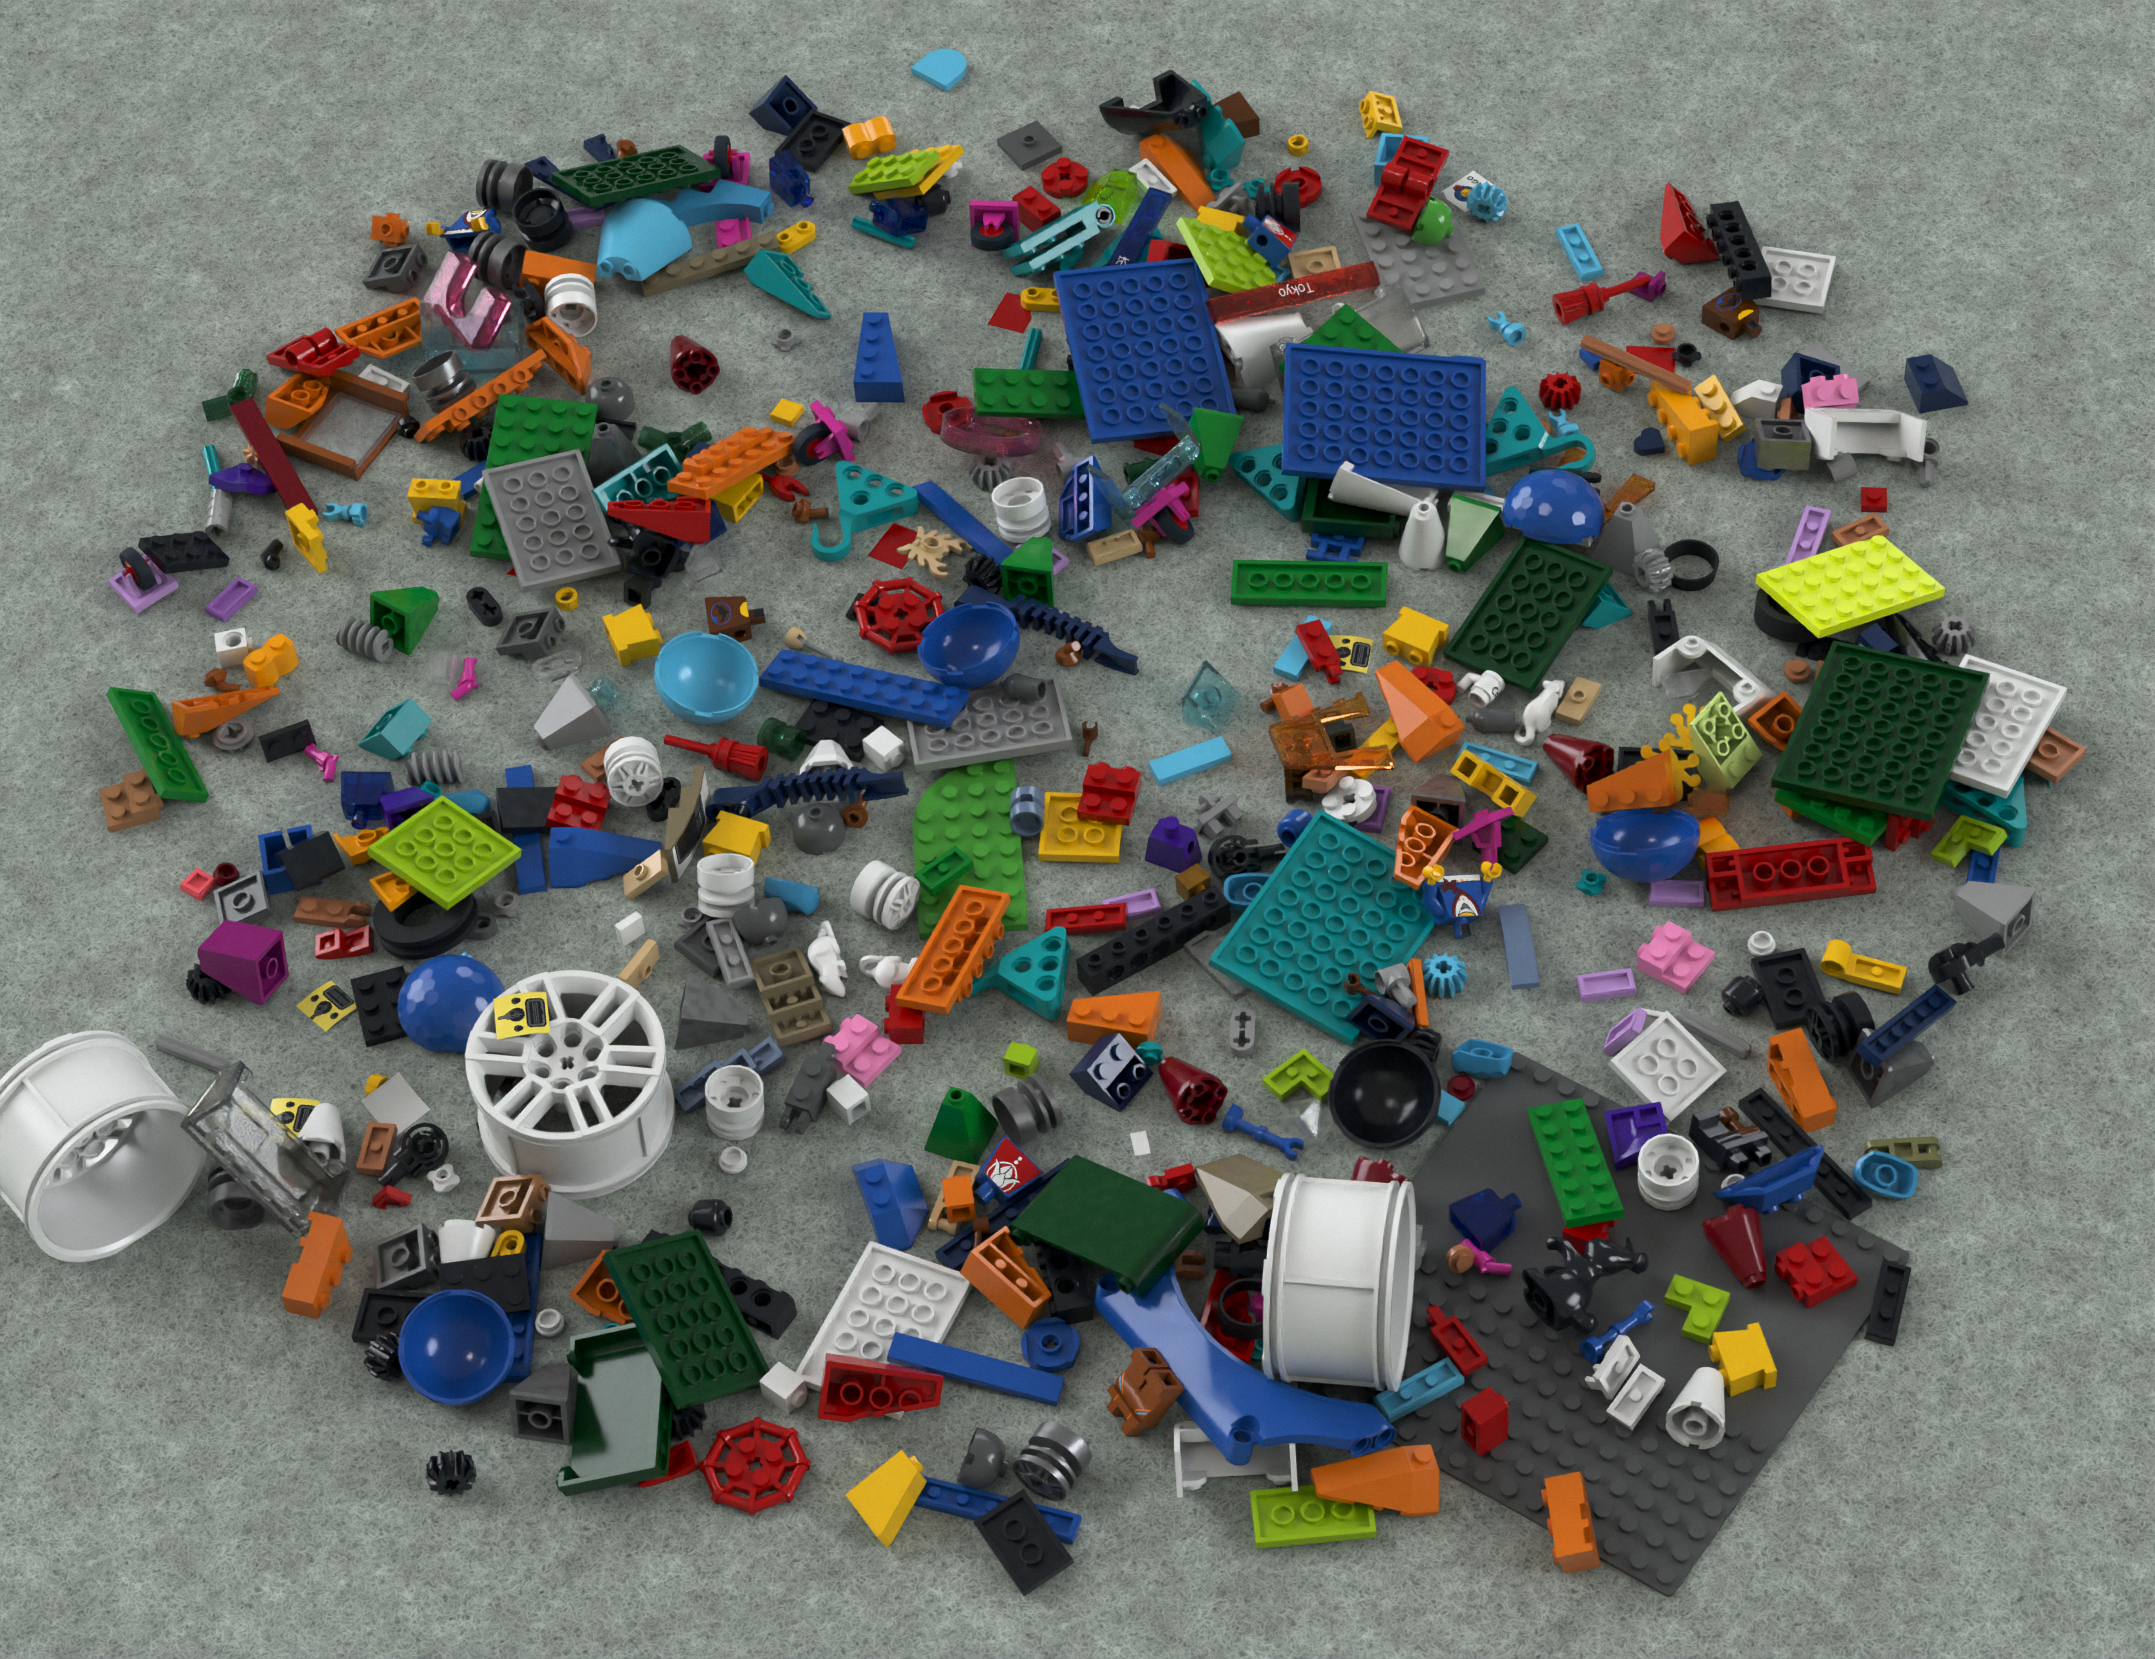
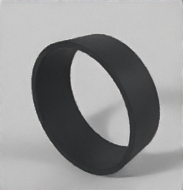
M1685 539L1677 541L1666 548L1664 556L1669 558V563L1680 556L1694 555L1708 561L1713 569L1710 574L1698 579H1684L1673 574V578H1671V585L1683 591H1699L1708 587L1714 581L1719 566V556L1712 546L1700 540Z
M1254 1278L1236 1280L1227 1285L1221 1293L1216 1313L1217 1321L1220 1327L1234 1338L1241 1340L1263 1338V1321L1257 1323L1238 1322L1225 1312L1223 1302L1227 1297L1239 1291L1251 1290L1262 1293V1281Z

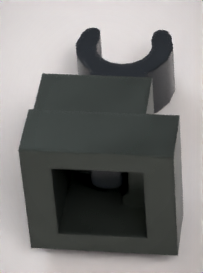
M634 574L624 582V602L633 606L641 604L643 609L646 610L651 605V590L661 587L662 579L651 580Z
M1338 713L1335 714L1336 719L1333 721L1327 720L1326 717L1322 718L1325 740L1331 754L1357 748L1355 730L1352 723L1345 724Z

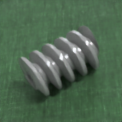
M352 616L344 620L336 637L338 646L358 652L378 662L386 661L394 649V641L390 638L388 630H381L378 626L373 627L370 623L364 624L362 620H356Z
M447 750L443 751L442 758H439L437 752L433 751L431 759H428L426 751L422 752L421 759H418L416 753L412 752L410 760L406 761V778L409 785H413L415 779L419 785H422L425 778L427 782L432 783L437 779L439 784H443L446 777L449 783H455L456 778H458L460 783L463 781L462 760L457 750H454L450 758Z

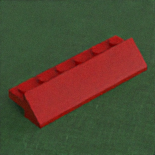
M1849 837L1705 853L1706 889L1709 892L1712 912L1874 894L1877 890L1872 867L1873 856L1871 847Z

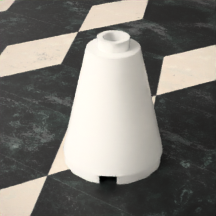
M1418 502L1411 508L1399 544L1400 560L1411 569L1420 571V568H1428V571L1434 570L1446 562L1447 538L1435 505L1430 502Z
M321 1103L314 1107L290 1148L289 1157L293 1167L296 1165L301 1169V1174L306 1177L328 1179L333 1177V1173L339 1170L341 1172L344 1168L347 1157L341 1113L333 1104Z
M448 1220L445 1221L444 1227L440 1224L438 1235L441 1263L487 1258L496 1238L495 1230L484 1224V1229L475 1227L476 1221Z
M1702 1367L1697 1369L1666 1414V1430L1681 1445L1689 1447V1444L1699 1445L1698 1449H1708L1715 1447L1722 1441L1725 1433L1724 1378L1714 1368Z

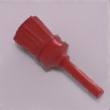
M1645 275L1607 289L1606 287L1600 288L1595 282H1592L1587 286H1580L1578 290L1554 294L1552 302L1555 314L1563 326L1587 314L1590 316L1595 312H1602L1604 304L1609 301V298L1646 286L1651 279L1649 275Z
M668 734L664 737L665 745L708 755V758L713 760L714 768L718 770L733 771L753 780H760L767 768L769 751L764 746L740 744L737 740H729L725 737H722L717 744L712 743L711 745Z

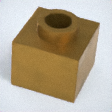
M1198 863L1175 876L1176 892L1184 901L1211 887L1210 875Z

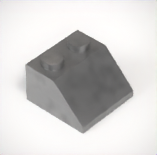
M1755 418L1754 457L1757 468L1767 471L1787 469L1792 472L1808 470L1812 441L1805 420Z

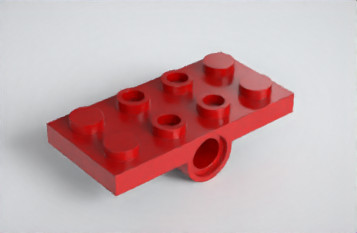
M1404 135L1392 162H1388L1384 167L1381 185L1366 213L1367 219L1412 233L1449 157V150Z
M326 327L310 336L302 335L266 355L270 365L304 372L308 375L320 376L321 378L333 375L334 370L351 365L354 359L361 356L357 346H347L337 342L333 332Z

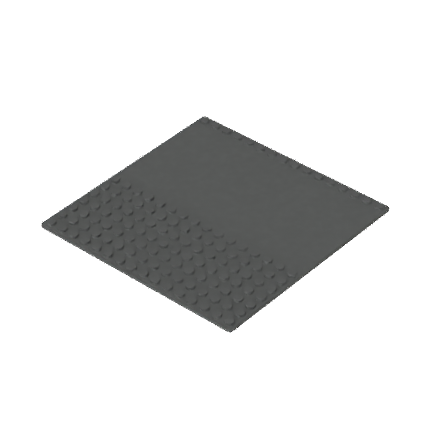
M1513 1052V1061L1509 1072L1501 1078H1491L1410 1181L1415 1194L1416 1224L1423 1225L1421 1240L1427 1241V1247L1422 1257L1421 1266L1415 1271L1410 1333L1401 1382L1447 1358L1446 1354L1431 1337L1430 1328L1432 1327L1426 1321V1317L1429 1316L1426 1309L1434 1304L1439 1306L1447 1319L1453 1315L1458 1318L1488 1356V1364L1465 1376L1463 1385L1390 1423L1396 1429V1436L1391 1443L1398 1447L1431 1444L1439 1470L1548 1530L1547 1518H1550L1549 1507L1544 1506L1541 1489H1546L1544 1479L1580 1471L1585 1481L1599 1559L1664 1596L1671 1597L1680 1587L1868 1319L1883 1259L1905 1266L1909 1261L1910 1255L1907 1251L1804 1198L1788 1204L1786 1200L1778 1204L1780 1209L1763 1216L1762 1212H1758L1767 1267V1282L1758 1288L1746 1290L1744 1285L1738 1282L1703 1234L1704 1229L1702 1226V1222L1709 1218H1719L1726 1215V1210L1733 1206L1716 1199L1713 1193L1721 1189L1722 1182L1729 1175L1736 1173L1731 1168L1721 1171L1717 1167L1718 1162L1713 1161L1696 1143L1690 1141L1698 1151L1699 1186L1696 1196L1688 1205L1677 1210L1666 1211L1654 1208L1645 1202L1639 1193L1638 1160L1622 1169L1616 1170L1604 1112L1626 1107L1518 1052ZM1580 1098L1583 1099L1624 1209V1218L1618 1219L1615 1228L1610 1227L1607 1233L1609 1234L1608 1241L1625 1248L1626 1238L1629 1237L1634 1253L1645 1252L1649 1258L1648 1268L1639 1275L1629 1269H1624L1612 1276L1601 1277L1595 1283L1591 1302L1586 1311L1594 1314L1599 1324L1588 1334H1582L1572 1326L1560 1331H1555L1548 1327L1526 1303L1523 1289L1527 1288L1522 1278L1523 1269L1536 1267L1540 1273H1543L1544 1268L1547 1266L1565 1267L1562 1254L1557 1250H1548L1546 1245L1547 1240L1551 1237L1562 1238L1565 1222L1530 1127L1526 1108ZM1667 1129V1130H1668V1134L1679 1135V1134H1677V1133H1675V1132H1673V1131ZM1747 1170L1739 1175L1746 1178L1754 1173ZM1825 1235L1858 1277L1856 1285L1807 1309L1801 1300L1798 1301L1793 1296L1790 1285L1786 1280L1780 1279L1774 1268L1776 1254L1800 1241L1805 1246ZM1465 1239H1469L1480 1251H1486L1491 1257H1494L1496 1263H1510L1512 1267L1511 1274H1481V1271L1474 1264L1463 1273H1454L1447 1265L1446 1255L1453 1246L1462 1243ZM1675 1274L1729 1292L1730 1300L1716 1332L1747 1330L1748 1324L1759 1322L1777 1369L1776 1387L1764 1390L1763 1385H1760L1732 1397H1729L1727 1388L1724 1387L1725 1433L1721 1442L1715 1447L1708 1449H1698L1699 1445L1689 1444V1447L1681 1445L1670 1436L1665 1426L1666 1414L1696 1370L1702 1367L1719 1370L1717 1362L1713 1363L1711 1361L1709 1345L1681 1336L1682 1328L1689 1312L1664 1303L1665 1294ZM1648 1300L1655 1306V1309L1650 1312L1653 1319L1647 1324L1636 1325L1626 1332V1336L1630 1338L1640 1358L1613 1399H1607L1602 1390L1590 1389L1585 1381L1587 1376L1593 1377L1595 1371L1593 1369V1362L1590 1363L1588 1359L1584 1358V1354L1579 1352L1581 1342L1589 1336L1598 1338L1609 1330L1610 1325L1614 1322L1620 1323L1630 1316L1641 1302ZM1614 1341L1604 1348V1356L1606 1355ZM1641 1363L1664 1378L1665 1383L1633 1430H1630L1610 1417L1606 1410ZM1297 1381L1298 1389L1334 1399L1366 1403L1374 1407L1376 1406L1373 1403V1397L1383 1392L1375 1387ZM1490 1386L1497 1395L1502 1394L1509 1404L1508 1439L1481 1457H1478L1461 1437V1404Z

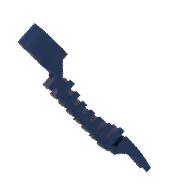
M970 585L954 602V608L967 603H972L973 606L987 605L986 602L1001 604L1013 613L1016 621L1020 623V627L1026 629L1032 621L1033 630L1037 632L1045 625V633L1051 635L1054 630H1056V638L1060 640L1066 635V644L1078 641L1081 646L1079 651L1081 652L1083 649L1084 659L1089 660L1098 651L1100 654L1095 658L1094 662L1135 676L1139 672V669H1137L1138 657L1115 647L1110 641L1109 633L1104 632L1102 627L1097 625L1094 628L1092 623L1088 621L1083 623L1081 618L1077 616L1071 618L1070 614L1065 611L1061 614L1059 609L1055 607L1049 609L1048 604L1043 602L1038 604L1037 600L1032 597L1026 601L1025 596L1019 594L1014 600L1007 601L981 587Z
M858 766L851 767L850 770L845 768H839L838 771L827 769L824 773H821V770H816L813 774H809L808 771L802 772L801 775L796 773H790L789 776L778 774L773 780L771 776H765L762 783L757 786L728 787L715 790L706 806L705 814L707 818L717 823L716 817L721 810L750 819L774 804H777V808H784L788 798L791 805H797L801 796L803 797V802H810L813 795H815L816 801H822L825 794L828 801H834L836 795H838L839 802L845 801L848 796L850 804L857 802L862 790H865L862 801H872L907 795L909 788L905 784L902 771L878 774L868 771L866 767L858 769Z

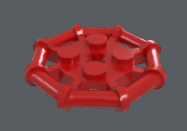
M910 576L906 579L876 580L872 582L871 588L853 605L860 628L859 636L861 639H867L889 652L888 655L894 656V653L918 651L917 647L923 638L920 635V631L924 630L934 620L933 618H928L926 610L933 607L935 619L943 614L944 610L941 601L943 597L939 592L928 589ZM905 589L904 593L888 595V593L886 592L891 590ZM912 590L913 592L926 598V600L920 601L919 597L916 594L910 593V591ZM878 595L880 600L876 607L869 606V604ZM897 614H903L905 615L904 620H900L899 617L894 616H896ZM867 616L874 617L875 625H869ZM883 632L886 633L891 641L880 636L879 633L882 635Z
M754 1417V1420L727 1430L720 1429L716 1433L717 1437L709 1452L699 1464V1470L705 1476L712 1494L711 1500L714 1503H722L748 1512L749 1515H756L758 1511L785 1501L790 1503L794 1499L797 1487L805 1472L811 1466V1462L806 1458L799 1442L797 1430L762 1420L761 1417ZM753 1432H754L753 1438H751V1437H745V1438L741 1439L738 1444H736V1443L733 1441V1440L736 1439V1438H739V1437H742V1436H745V1435H747V1434H750V1433H753ZM761 1432L780 1438V1440L774 1443L762 1439ZM726 1446L730 1450L724 1462H717ZM787 1446H789L793 1455V1461H785L782 1451ZM760 1462L761 1469L756 1468L754 1472L750 1471L749 1465L751 1463ZM792 1471L786 1485L780 1484L785 1473ZM716 1473H725L729 1482L725 1486H721ZM768 1489L769 1492L776 1491L773 1494L757 1499V1496L762 1495L761 1492ZM737 1491L745 1495H748L749 1499H745L733 1495L731 1493Z

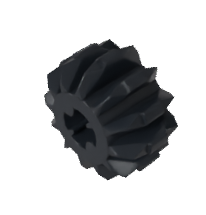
M480 422L476 426L472 424L471 428H465L464 433L459 436L461 452L470 462L477 460L480 463L482 460L487 459L493 430L491 423L484 425L483 422Z
M976 554L974 557H971L961 571L963 574L962 580L968 584L967 588L970 585H976L996 595L1003 587L1000 564H996L993 557L989 559L985 554L981 556Z
M194 963V970L188 971L186 986L194 1001L199 1000L204 1005L210 1000L215 1005L217 998L225 1000V993L232 992V989L203 973L199 964Z
M1417 1027L1412 1033L1409 1045L1424 1053L1435 1067L1442 1045V1036L1433 1029Z
M387 1330L384 1334L378 1333L375 1341H370V1348L364 1351L367 1357L363 1363L367 1366V1371L372 1376L388 1382L393 1378H400L402 1372L398 1356L400 1334Z
M673 1403L671 1439L677 1435L678 1439L682 1441L687 1434L694 1438V1430H703L702 1422L706 1420L704 1403L678 1411Z
M451 1449L446 1453L439 1451L438 1456L430 1457V1461L426 1464L425 1476L430 1490L437 1491L438 1495L449 1494L450 1497L454 1493L462 1495L464 1490L472 1489V1483L475 1482V1477L477 1476L472 1456L465 1455L463 1450L453 1452Z

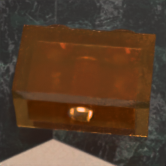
M1697 786L1693 789V792L1688 794V810H1693V816L1726 817L1729 815L1730 787Z

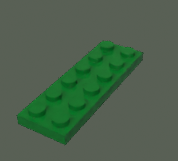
M973 369L976 416L1086 419L1075 371Z
M1233 560L1231 605L1386 607L1388 562Z
M110 687L106 696L159 797L205 803L209 793L155 692Z
M1583 1099L1567 1100L1526 1108L1530 1127L1567 1229L1624 1218L1623 1206Z

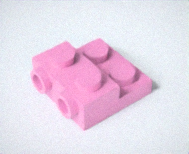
M1849 374L1834 375V380L1827 381L1825 376L1811 377L1810 382L1801 385L1804 410L1807 407L1856 408L1855 404L1859 403L1856 378H1849Z
M1670 921L1664 926L1658 925L1653 931L1652 941L1649 945L1643 943L1637 952L1638 970L1683 994L1687 993L1715 958L1714 951L1692 940L1691 932Z
M859 1014L852 1019L846 1018L840 1026V1031L834 1037L829 1035L824 1040L834 1044L837 1049L834 1059L837 1063L835 1070L845 1076L849 1074L864 1088L901 1053L899 1045L881 1035L877 1025Z

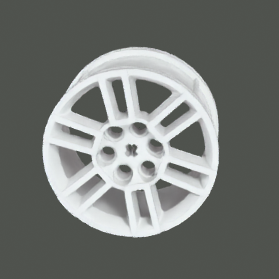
M564 970L549 973L543 972L523 979L498 997L527 992H546L550 1033L527 1034L497 1040L494 1002H491L475 1023L466 1046V1073L473 1099L478 1106V1124L485 1151L490 1161L503 1176L540 1173L551 1187V1192H555L571 1201L590 1199L612 1193L632 1183L650 1169L662 1155L672 1135L675 1122V1100L672 1084L666 1071V1045L660 1021L653 1008L640 993L629 984L617 978L590 971ZM612 1042H615V1043H618V1044H620V1045H610V1044H611ZM620 1065L647 1066L648 1068L631 1067V1066H620ZM506 1076L524 1078L496 1105L493 1103L498 1088ZM604 1085L638 1087L642 1089V1092L635 1101L615 1117L612 1116L603 1098ZM532 1096H535L514 1120L510 1118ZM580 1102L590 1103L600 1122L599 1124L591 1127L588 1126ZM553 1106L558 1112L568 1113L574 1132H546L533 1129V1127Z
M97 1030L75 1034L69 1033L44 1043L41 1048L22 1059L1 1078L0 1195L24 1223L27 1232L36 1244L49 1256L66 1262H87L114 1255L166 1222L183 1204L196 1185L207 1156L208 1143L205 1127L192 1109L179 1099L151 1068L148 1059L126 1036L110 1031Z
M1284 1173L1282 1178L1278 1179L1273 1196L1274 1207L1270 1224L1267 1258L1264 1259L1262 1364L1264 1375L1272 1380L1276 1379L1279 1381L1281 1378L1284 1383L1304 1381L1375 1387L1379 1391H1383L1387 1385L1389 1391L1397 1392L1405 1367L1414 1291L1416 1207L1412 1183L1404 1181L1400 1187L1399 1182L1393 1180L1390 1183L1312 1178L1306 1177L1305 1174H1297L1295 1177L1293 1173Z

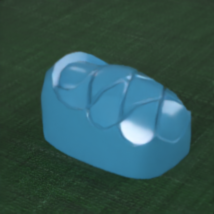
M480 789L443 795L472 816L491 811L490 798L482 793Z
M1243 873L1226 878L1224 882V896L1230 902V909L1244 912L1271 874Z
M766 877L763 890L765 897L781 898L787 911H802L807 915H811L818 909L821 897L819 887L780 878Z
M1472 1038L1458 1046L1451 1054L1452 1068L1456 1072L1464 1071L1478 1078H1501L1509 1072L1513 1061V1050L1511 1048Z
M1872 1151L1855 1162L1852 1179L1855 1184L1870 1194L1905 1200L1915 1192L1918 1171L1912 1164L1899 1157L1885 1152Z

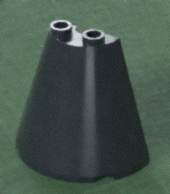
M1168 70L1152 78L1156 100L1139 109L1124 107L1123 98L1117 96L1099 105L1105 122L1119 133L1126 135L1189 129L1197 125L1208 115L1207 96L1173 70Z

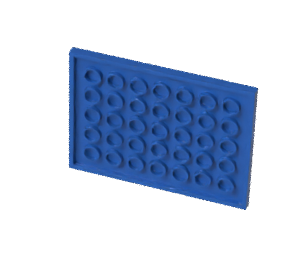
M1194 258L1054 271V284L1091 444L1184 435L1195 407L1237 414L1202 272Z
M1286 343L1281 475L1334 479L1339 467L1345 461H1348L1355 465L1352 472L1380 484L1484 492L1486 486V360Z

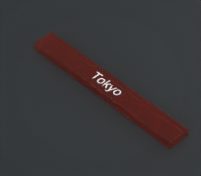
M1369 261L1211 298L1205 303L1215 325L1376 287L1380 284V277L1374 262Z

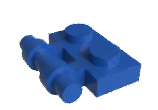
M1313 533L1311 547L1318 548V550L1308 549L1306 559L1312 561L1358 562V559L1349 557L1350 555L1361 556L1367 538ZM1328 551H1333V552H1338V553H1340V554H1339V555H1334V554H1329V553H1327V552H1328Z

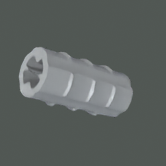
M214 489L210 493L208 509L206 511L205 532L212 539H223L228 534L232 509V496L229 491Z

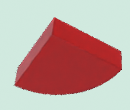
M386 1185L372 1198V1206L386 1209V1205H399V1208H402L411 1203L412 1195Z

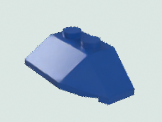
M1094 455L1072 466L1071 476L1065 483L1059 498V537L1062 540L1079 542L1112 527L1111 488Z
M1823 1145L1813 1146L1726 1186L1714 1192L1713 1195L1716 1199L1733 1206L1743 1204L1744 1209L1754 1208L1758 1212H1762L1763 1216L1780 1209L1778 1204L1786 1200L1788 1204L1794 1203L1804 1198L1803 1192L1812 1189L1825 1151Z
M880 1158L851 1166L878 1244L898 1251L911 1249L914 1239L920 1232L929 1213L913 1166Z

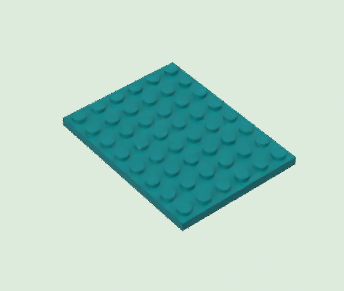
M1319 809L1211 956L1208 965L1352 1047L1361 1031L1344 1019L1366 996L1360 993L1348 995L1345 992L1344 982L1350 983L1348 981V974H1358L1361 985L1386 998L1388 994L1382 995L1377 989L1374 979L1375 971L1399 963H1403L1406 966L1417 954L1437 924L1434 917L1422 903L1423 886L1416 890L1393 878L1396 851Z

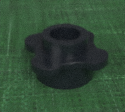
M1683 343L1677 347V352L1672 353L1671 358L1674 361L1680 362L1683 367L1689 368L1693 362L1700 360L1702 355L1700 352H1697V348L1693 344Z

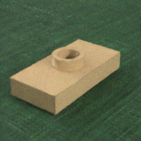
M1133 528L1086 543V551L1095 567L1143 551L1142 544Z
M1577 676L1556 710L1555 718L1580 727L1601 691V684Z
M658 850L623 876L624 897L633 900L668 875L667 857L664 851Z
M648 939L618 975V979L629 984L634 989L643 979H647L652 972L653 966L660 959L657 942Z

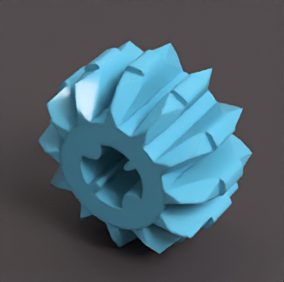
M1487 181L1483 185L1477 183L1467 196L1466 208L1470 209V215L1478 216V221L1485 219L1487 223L1491 220L1497 222L1507 209L1508 196L1504 195V189L1497 188L1496 183L1493 186Z
M1446 952L1443 956H1438L1434 953L1432 959L1425 958L1424 966L1422 967L1424 988L1428 990L1430 996L1439 993L1442 1000L1444 994H1448L1453 998L1455 992L1462 993L1464 984L1467 981V973L1464 961H1459L1457 954L1448 957Z

